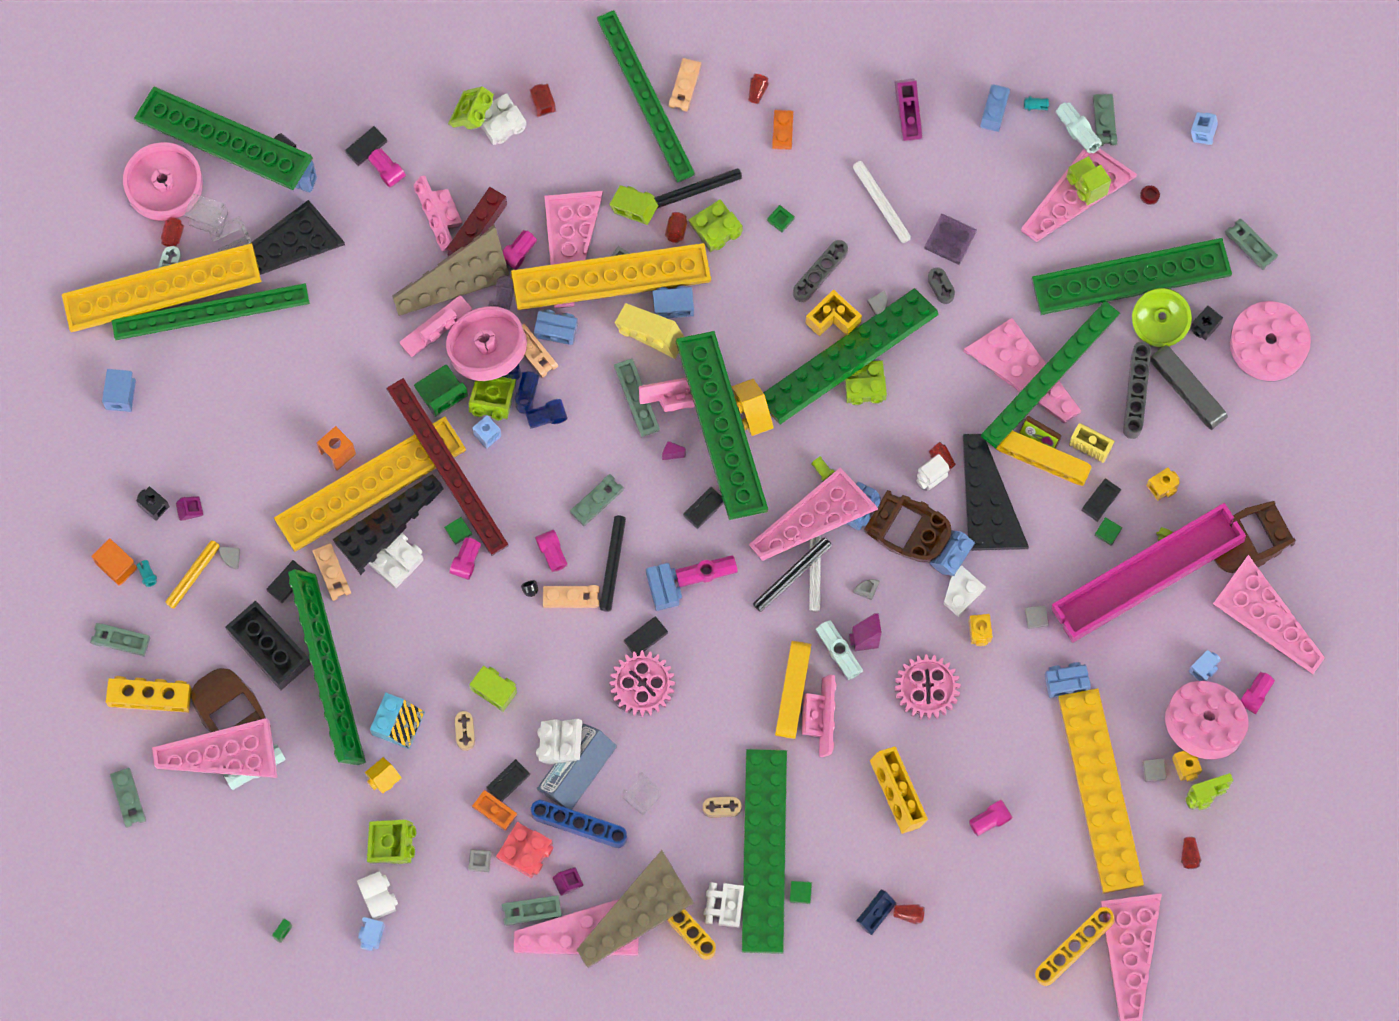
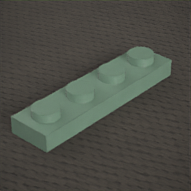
M633 358L614 364V369L640 436L644 437L660 431L650 403L640 404L639 386L643 384Z

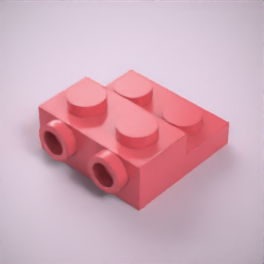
M517 822L496 858L532 879L534 874H539L543 867V864H541L544 857L548 858L554 847L552 846L551 839Z

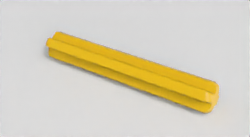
M211 540L167 598L165 603L170 608L174 609L219 550L220 546L217 542Z

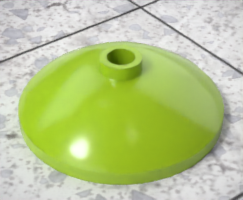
M1157 288L1143 294L1136 302L1132 313V323L1137 335L1144 342L1155 347L1172 346L1181 341L1188 333L1192 321L1191 309L1186 299L1178 292L1167 288ZM1159 313H1165L1166 317L1164 319L1159 318Z

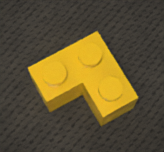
M833 289L806 315L805 324L819 337L832 324L838 327L845 335H848L861 324L862 315Z
M754 378L731 386L739 413L743 415L741 420L744 430H748L751 436L773 429L765 395Z

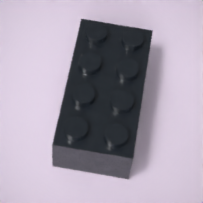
M256 600L225 626L228 634L280 690L311 665L309 657Z

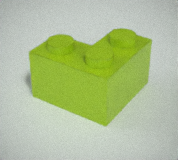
M1089 156L1068 168L1067 180L1076 187L1078 197L1081 201H1085L1087 206L1108 194L1111 179L1103 166L1099 165L1096 167Z

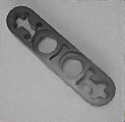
M842 240L834 241L798 281L793 289V296L797 301H807L842 262L848 253L846 242ZM835 247H843V253L839 251L834 258L833 255L836 252ZM826 259L830 260L832 266L824 268L821 262ZM817 274L820 280L818 282H811L809 276ZM807 284L808 287L805 290L806 295H798V289L802 291Z

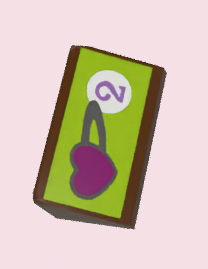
M1030 416L1026 417L1019 434L1055 449L1062 437L1061 434Z

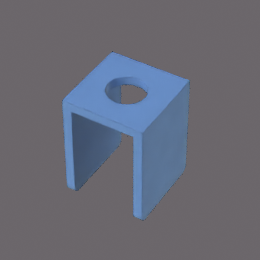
M107 369L102 399L106 410L132 412L136 384L135 378H132V371Z

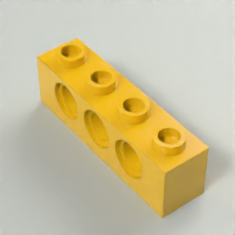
M115 676L114 679L108 678L106 704L108 707L189 713L192 688L186 681L177 680L175 683H167L163 679H155V682L147 681L145 678H135L134 680H126L127 678L122 676ZM128 688L134 689V692H133L132 695H130V696H125V695H124V692H125L126 689H128ZM147 690H154V694L151 697H144ZM168 691H173L174 696L172 698H164Z
M896 746L878 751L869 761L901 833L919 829L928 818Z

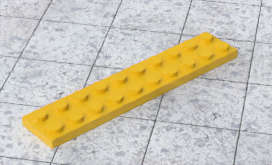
M252 243L63 293L62 299L69 330L72 333L109 323L114 319L147 313L262 281Z
M704 243L511 271L517 310L654 291L662 287L675 288L711 282Z
M446 417L433 423L454 458L466 451L465 446ZM414 434L275 516L274 520L293 551L296 552L433 471L436 467Z
M1099 689L1060 695L1058 700L1102 892L1104 894L1141 887L1144 885Z

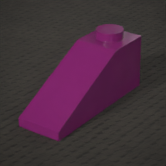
M915 79L894 81L903 141L923 139L917 82Z
M879 613L871 615L852 627V633L849 634L850 646L854 645L855 651L879 648L882 633Z

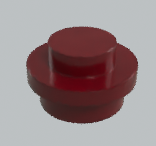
M1149 185L1141 190L1140 197L1145 204L1152 205L1158 202L1160 192L1155 186Z

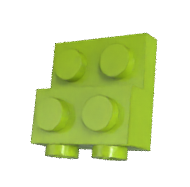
M483 86L464 90L448 124L453 128L464 126L469 130L479 128L484 122L486 111L492 105L494 94Z
M721 199L688 219L689 224L710 252L715 249L720 250L727 241L737 239L742 234L741 232H743L742 224L734 213L728 210Z
M883 360L871 361L845 379L847 403L860 405L863 402L871 401V403L877 404L886 400L887 391Z
M499 377L487 381L475 380L469 400V412L476 417L488 415L497 421L508 419L516 379Z
M1231 773L1192 785L1187 793L1188 797L1185 798L1188 808H1192V810L1196 808L1199 810L1209 808L1216 796L1227 793L1226 790L1230 788L1233 782Z
M406 819L369 821L367 862L411 863V858L415 856L412 838L416 836V827L413 825V822Z

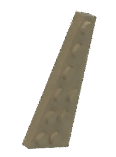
M491 226L487 232L481 236L478 235L470 244L461 247L445 258L430 272H425L417 281L411 282L395 293L392 297L398 315L407 314L456 298L459 295L462 296L511 280L495 226Z
M662 850L577 948L587 968L694 904Z

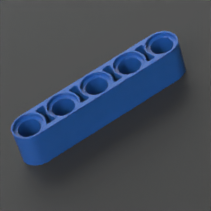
M537 800L531 805L532 817L537 822L615 848L623 847L627 842L626 830L619 825L543 800ZM538 807H543L546 809V812L543 815H537L535 810ZM556 814H564L565 819L557 822L554 819ZM576 820H582L585 823L582 828H576L573 824ZM601 826L604 832L597 835L593 832V829ZM615 833H621L624 837L620 841H615L612 836Z

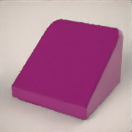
M667 441L662 453V460L684 458L686 456L685 447Z
M199 496L181 497L176 502L180 521L203 516Z
M575 867L561 871L553 877V881L561 896L584 886Z

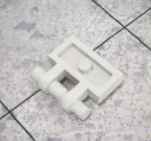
M710 882L709 889L706 890L707 905L703 913L705 916L704 923L712 925L713 917H719L720 926L739 928L744 886L724 883L723 891H717V883ZM717 898L722 899L721 909H714Z

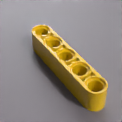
M1012 431L996 448V450L1080 486L1085 484L1092 468L1089 463L1015 431Z
M791 641L775 736L796 738L811 643Z
M1107 907L1099 908L1038 966L1035 976L1041 985L1049 986L1056 981L1112 927L1115 918L1111 909ZM1108 913L1111 917L1108 922L1103 923L1099 920L1100 915ZM1087 928H1094L1096 930L1094 936L1087 937L1084 935ZM1079 942L1081 946L1078 951H1071L1069 949L1070 944ZM1058 956L1066 958L1062 966L1055 964V959ZM1042 971H1049L1051 973L1049 979H1040Z
M685 909L677 913L684 916L683 922L677 923L673 920V917L667 920L699 957L705 960L713 958L716 952L714 941ZM690 929H695L699 934L695 938H690L687 932ZM704 944H708L712 947V951L710 953H703L701 947Z

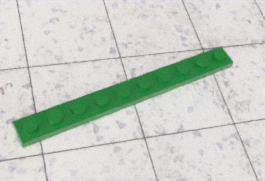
M615 10L597 17L602 32L676 182L678 183L694 176L695 172Z
M304 283L133 315L111 321L115 340H121L307 305L310 302L307 285Z
M1104 301L985 429L981 437L996 449L1115 321L1120 312Z

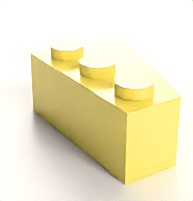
M625 303L615 321L619 333L626 337L630 336L676 359L679 353L676 338L684 337L676 322Z

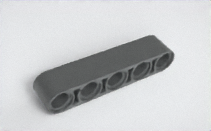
M1143 341L1134 345L1130 361L1123 427L1124 435L1130 439H1135L1140 435L1144 423L1151 347ZM1142 350L1146 355L1140 356L1136 351ZM1141 369L1144 374L1139 375L1134 370ZM1138 387L1142 392L1135 393L1132 388ZM1137 406L1140 411L1134 412L1130 407ZM1131 424L1136 425L1138 430L1133 431L1128 426Z
M1163 346L1150 357L1153 366L1210 430L1228 418L1222 406L1169 346Z

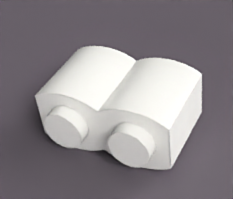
M937 454L918 468L919 473L917 474L918 479L916 481L920 488L929 491L946 479L949 466L940 454Z
M380 871L357 880L372 919L376 920L396 911L395 906L398 903L394 893L389 894L387 887L390 884L386 874L382 876Z

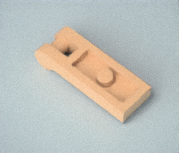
M686 58L682 59L669 102L670 108L675 109V107L682 108V111L688 112L700 72L701 62ZM678 97H682L685 99L684 101L678 100Z
M523 324L522 327L527 338L524 357L533 366L538 375L543 378L547 375L548 371L556 369L558 365L529 328ZM544 359L547 363L541 366L539 362Z
M330 543L312 550L332 601L337 600L339 596L344 594L346 596L351 594L332 544ZM341 583L342 587L334 589V585Z
M597 585L543 586V608L599 607V600L597 598L600 593V587ZM584 594H589L588 600H584Z

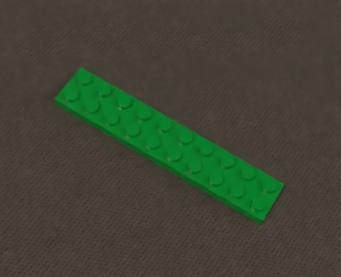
M153 86L134 117L136 122L291 190L295 189L313 159L311 154Z
M1223 238L1032 276V283L1040 314L1044 315L1103 303L1104 301L1108 302L1138 296L1157 288L1172 289L1231 277L1232 271Z
M912 289L886 307L883 312L876 314L763 392L770 415L779 424H782L939 315L938 310L918 290Z
M715 331L676 338V345L728 519L733 520L768 512L767 502Z
M294 569L288 572L289 584L293 589L294 603L298 608L299 622L303 627L304 641L308 646L309 660L313 665L314 679L319 688V698L325 710L324 717L330 729L329 736L335 748L334 755L340 763L364 764L366 763L316 574Z
M746 749L742 953L783 954L787 750Z

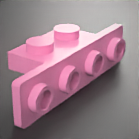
M423 175L414 184L415 192L420 199L422 209L426 213L429 225L435 234L441 251H446L453 240L448 228L459 227L463 222L449 190L432 191L426 176Z
M459 295L402 339L400 345L410 357H413L431 342L436 341L445 331L450 330L459 318L472 311V307Z
M687 378L639 386L640 404L659 401L665 412L695 407Z
M828 675L822 678L821 695L809 693L803 695L802 734L820 737L819 757L831 755L834 749L835 675Z

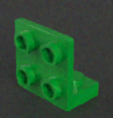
M448 365L440 367L414 384L415 389L435 417L468 397L466 386L463 382L460 383Z

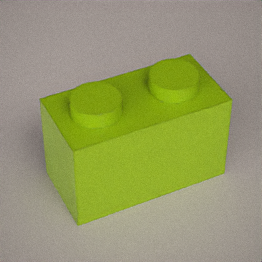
M622 185L619 186L609 204L615 214L646 225L649 224L658 207L651 193H642L634 187Z
M483 665L469 684L470 690L504 712L517 694L516 684L508 678L504 680L498 676L499 672L494 668H487Z

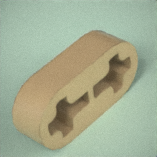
M461 711L455 717L456 741L461 750L468 751L475 745L474 721L469 712ZM463 716L470 720L466 723L467 729H463L462 723L459 722ZM463 733H467L468 739L471 740L466 746L463 742H460V740L464 739Z
M713 797L706 799L703 803V813L710 818L734 817L741 811V802L736 797ZM730 802H734V805L738 807L732 812L730 808H723V806H729ZM710 803H714L715 807L721 806V808L714 809L713 813L706 809Z

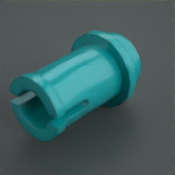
M1025 97L1024 109H1028V111H1031V109L1048 111V98Z
M144 560L141 561L143 565L138 563L136 566L142 576V583L146 587H151L157 583V576L153 574L149 561Z

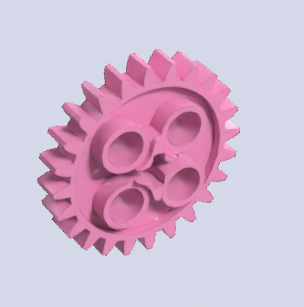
M641 650L640 656H637L634 651L633 658L626 654V661L619 660L620 667H613L617 674L610 675L611 678L615 679V681L609 682L610 686L615 687L610 691L611 694H617L613 698L614 701L620 700L619 708L625 705L626 713L632 709L633 716L636 715L637 711H640L641 717L644 716L645 711H648V714L652 716L653 709L659 713L660 705L664 708L666 707L664 700L671 701L668 693H674V690L670 688V686L675 685L674 681H670L674 674H668L671 666L664 667L666 660L664 659L659 662V655L652 658L651 651L647 656H644L643 650ZM645 665L648 671L645 674H640L636 670L637 667ZM629 671H633L640 681L646 680V686L656 696L653 697L644 686L638 687V680L630 675ZM630 679L634 682V685L631 688H625L622 685L623 681ZM654 679H659L662 681V686L654 688L651 682ZM640 693H645L648 696V700L643 703L639 702L637 696Z
M925 654L924 660H921L918 655L916 662L909 659L910 666L903 664L904 671H898V675L902 678H896L895 680L896 683L900 684L895 686V690L900 691L896 694V698H902L900 706L907 705L905 712L910 709L913 710L912 717L919 713L920 719L927 715V719L930 720L931 715L934 714L935 718L938 719L939 712L945 716L947 713L946 708L952 710L953 706L951 703L957 704L958 700L955 697L960 696V692L955 689H959L961 684L955 682L959 680V676H953L956 669L949 670L950 662L944 665V658L936 661V655H933L930 660L928 655ZM925 670L929 671V687H931L929 692L930 704L926 702ZM939 673L943 679L936 681L932 678V675ZM919 674L922 676V680L914 681L912 675ZM916 693L921 694L923 700L916 701L913 699V695ZM941 693L944 699L940 701L935 700L933 694Z

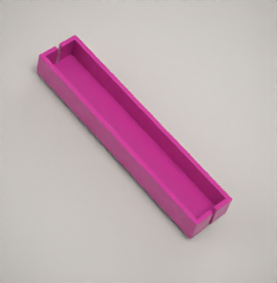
M1224 502L1052 604L1051 610L1060 624L1064 623L1063 629L1072 643L1240 545L1245 541L1246 535L1238 522H1233L1234 516Z

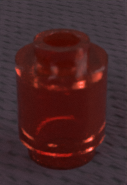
M673 212L668 218L665 237L668 238V241L678 243L684 240L688 223L685 214Z
M177 218L165 220L160 238L162 245L176 247L180 243L184 229L181 220Z

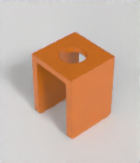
M337 426L316 442L319 453L321 455L326 453L332 459L334 468L337 471L356 455L353 443ZM340 440L341 445L337 449L331 448Z
M110 538L91 556L94 563L118 586L122 585L137 570L134 560Z

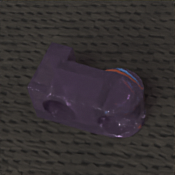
M504 275L498 278L496 282L498 289L496 299L490 300L488 306L501 307L510 311L514 294L513 280L510 275Z

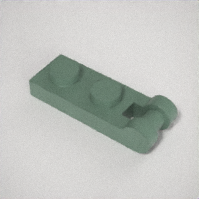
M1113 94L1093 95L1095 131L1097 137L1102 142L1101 146L1103 144L1117 145ZM1103 133H1109V136H1103Z
M1238 219L1232 228L1229 227L1225 231L1227 237L1233 240L1262 270L1278 256L1242 219ZM1243 231L1244 234L1240 236L1238 232Z
M611 474L607 475L598 486L570 510V513L583 526L589 523L624 490L621 484H617L614 481L615 478ZM608 486L612 489L609 494L605 491Z
M96 623L94 628L96 632L91 638V644L145 657L150 641L149 635ZM103 633H108L107 639L102 638Z
M127 768L110 774L126 828L136 822H145L146 818L131 769ZM136 809L137 814L130 816L129 811Z
M559 895L502 904V911H505L504 925L506 926L562 917ZM514 909H519V916H513Z

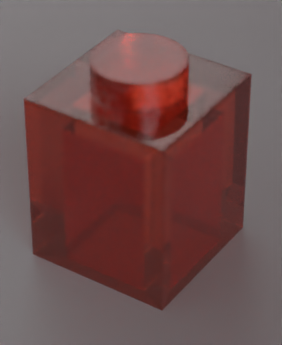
M538 84L530 89V98L537 117L556 112L555 102L548 84Z

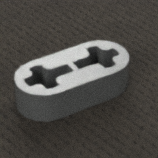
M937 267L931 269L928 275V282L937 299L943 304L952 302L955 290L945 271ZM934 274L937 276L941 275L940 284L937 279H933ZM942 288H944L946 292H950L948 298L945 295L942 296Z

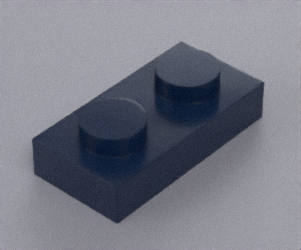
M881 889L856 922L868 934L872 935L897 903L886 891Z

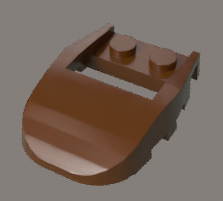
M887 490L864 531L893 553L918 562H929L937 558L946 547L951 537V524L946 516L939 511L931 509L929 504L923 501L912 500L911 497L905 495L898 497L892 495L890 490ZM902 506L922 516L904 548L884 539Z
M1275 501L1247 507L1233 515V522H1238L1246 538L1240 545L1214 559L1218 567L1228 573H1236L1248 555L1255 565L1260 567L1273 557L1275 558L1280 555L1282 550L1289 545L1291 547L1295 545L1296 540L1291 535L1275 505ZM1256 513L1273 545L1272 548L1259 554L1240 519Z
M220 668L211 671L198 680L192 689V704L202 724L210 732L219 731L210 715L242 693L251 703L255 712L234 726L266 718L254 692L230 669Z

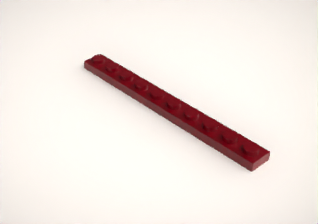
M402 378L387 387L386 389L490 555L493 556L508 547L509 544L405 379Z

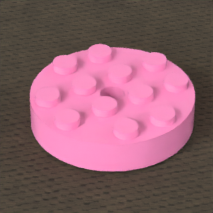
M160 142L143 147L130 158L124 170L123 186L131 206L139 214L152 220L168 221L185 215L196 205L202 193L203 177L197 160L188 150L177 144ZM162 179H167L165 184L159 183V181Z
M1274 301L1259 302L1246 308L1236 319L1230 334V351L1236 364L1248 375L1265 381L1281 380L1294 374L1303 365L1311 344L1310 331L1304 318L1292 307ZM1266 338L1273 340V342H1275V343H1274V344H1269V343H1267Z
M494 306L481 307L463 315L452 326L446 340L447 353L454 368L462 376L477 381L493 380L507 375L520 363L527 347L526 334L517 316L507 309Z
M1194 681L1183 685L1175 692L1166 708L1165 723L1173 741L1187 753L1203 759H1220L1232 754L1241 744L1248 730V715L1240 699L1226 687L1210 681Z

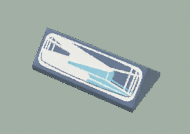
M583 723L580 760L554 764L537 787V790L560 806L572 810L614 752L617 745L599 729Z

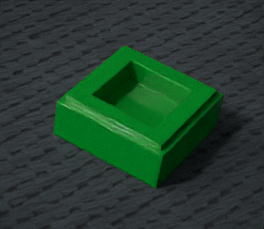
M779 205L767 218V221L780 232H783L795 219V216Z
M462 517L444 527L455 545L463 541L465 537L468 538L472 535Z
M1105 517L1095 536L1112 546L1123 527Z
M791 881L790 903L810 904L812 882Z
M284 918L273 933V938L279 943L282 942L292 928L291 923Z

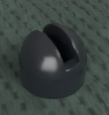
M530 580L521 585L523 593L528 597H533L538 592L536 580Z

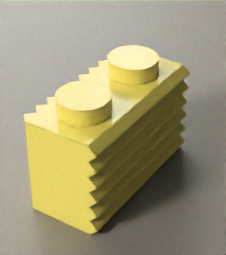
M1079 423L1070 439L1069 446H1073V449L1076 448L1084 454L1087 453V456L1090 455L1091 458L1094 457V459L1104 463L1115 441Z

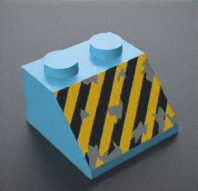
M385 692L370 728L371 734L410 749L425 711L402 698Z

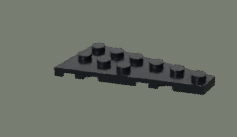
M309 200L251 242L260 275L345 245L342 238Z
M963 434L968 537L975 543L970 551L1029 549L986 440L981 437V434Z
M431 474L339 534L333 541L356 571L362 575L365 572L364 567L369 562L373 563L377 559L376 555L382 549H387L407 528L406 524L411 518L415 520L419 515L418 511L423 506L429 505L444 488L438 479Z

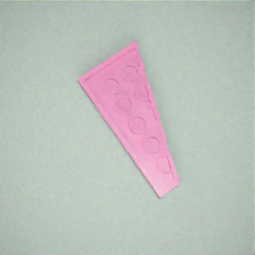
M1100 148L1095 153L1089 154L1083 149L1071 164L1073 165L1089 156L1096 167L1102 165L1111 179L1106 196L1137 176L1135 172ZM1067 169L1023 225L1021 232L1037 242L1106 196L1087 206L1085 201H1081L1078 197L1076 187L1068 182Z
M603 191L545 196L550 265L586 260ZM575 302L554 305V308L574 307Z
M1013 318L978 339L963 351L977 359L983 366L985 365L995 372L994 374L1018 391H1022L1046 365ZM1060 381L1038 403L1064 424L1081 413L1080 408Z
M839 468L753 540L749 546L763 561L869 514L878 508L853 480Z
M1248 555L1213 605L1313 675L1325 657Z
M267 718L152 748L154 766L157 769L278 778L270 720Z
M1162 893L1100 902L1101 907L1111 909L1115 918L1114 924L1105 932L1119 1021H1142ZM1108 913L1102 914L1103 923L1110 920L1111 916Z
M618 900L516 930L514 932V953L579 954L577 948ZM639 937L610 955L638 956Z

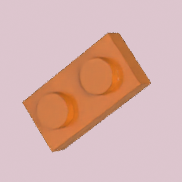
M774 110L772 149L792 150L794 111Z
M486 790L481 793L472 805V808L504 831H506L517 816L515 811Z

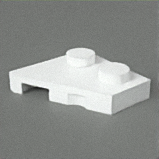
M961 565L956 574L951 576L944 605L959 617L986 589V586Z

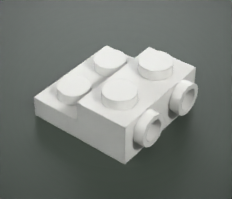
M506 93L493 100L491 107L485 113V119L481 127L491 143L495 145L505 142L513 134L521 133L527 125L518 107L513 104Z
M403 533L387 549H382L376 555L377 559L373 563H368L395 589L423 561L422 550L415 544L413 546L406 542L408 538Z
M554 719L541 721V727L537 732L540 738V747L536 750L539 762L550 765L580 760L582 720L560 721Z

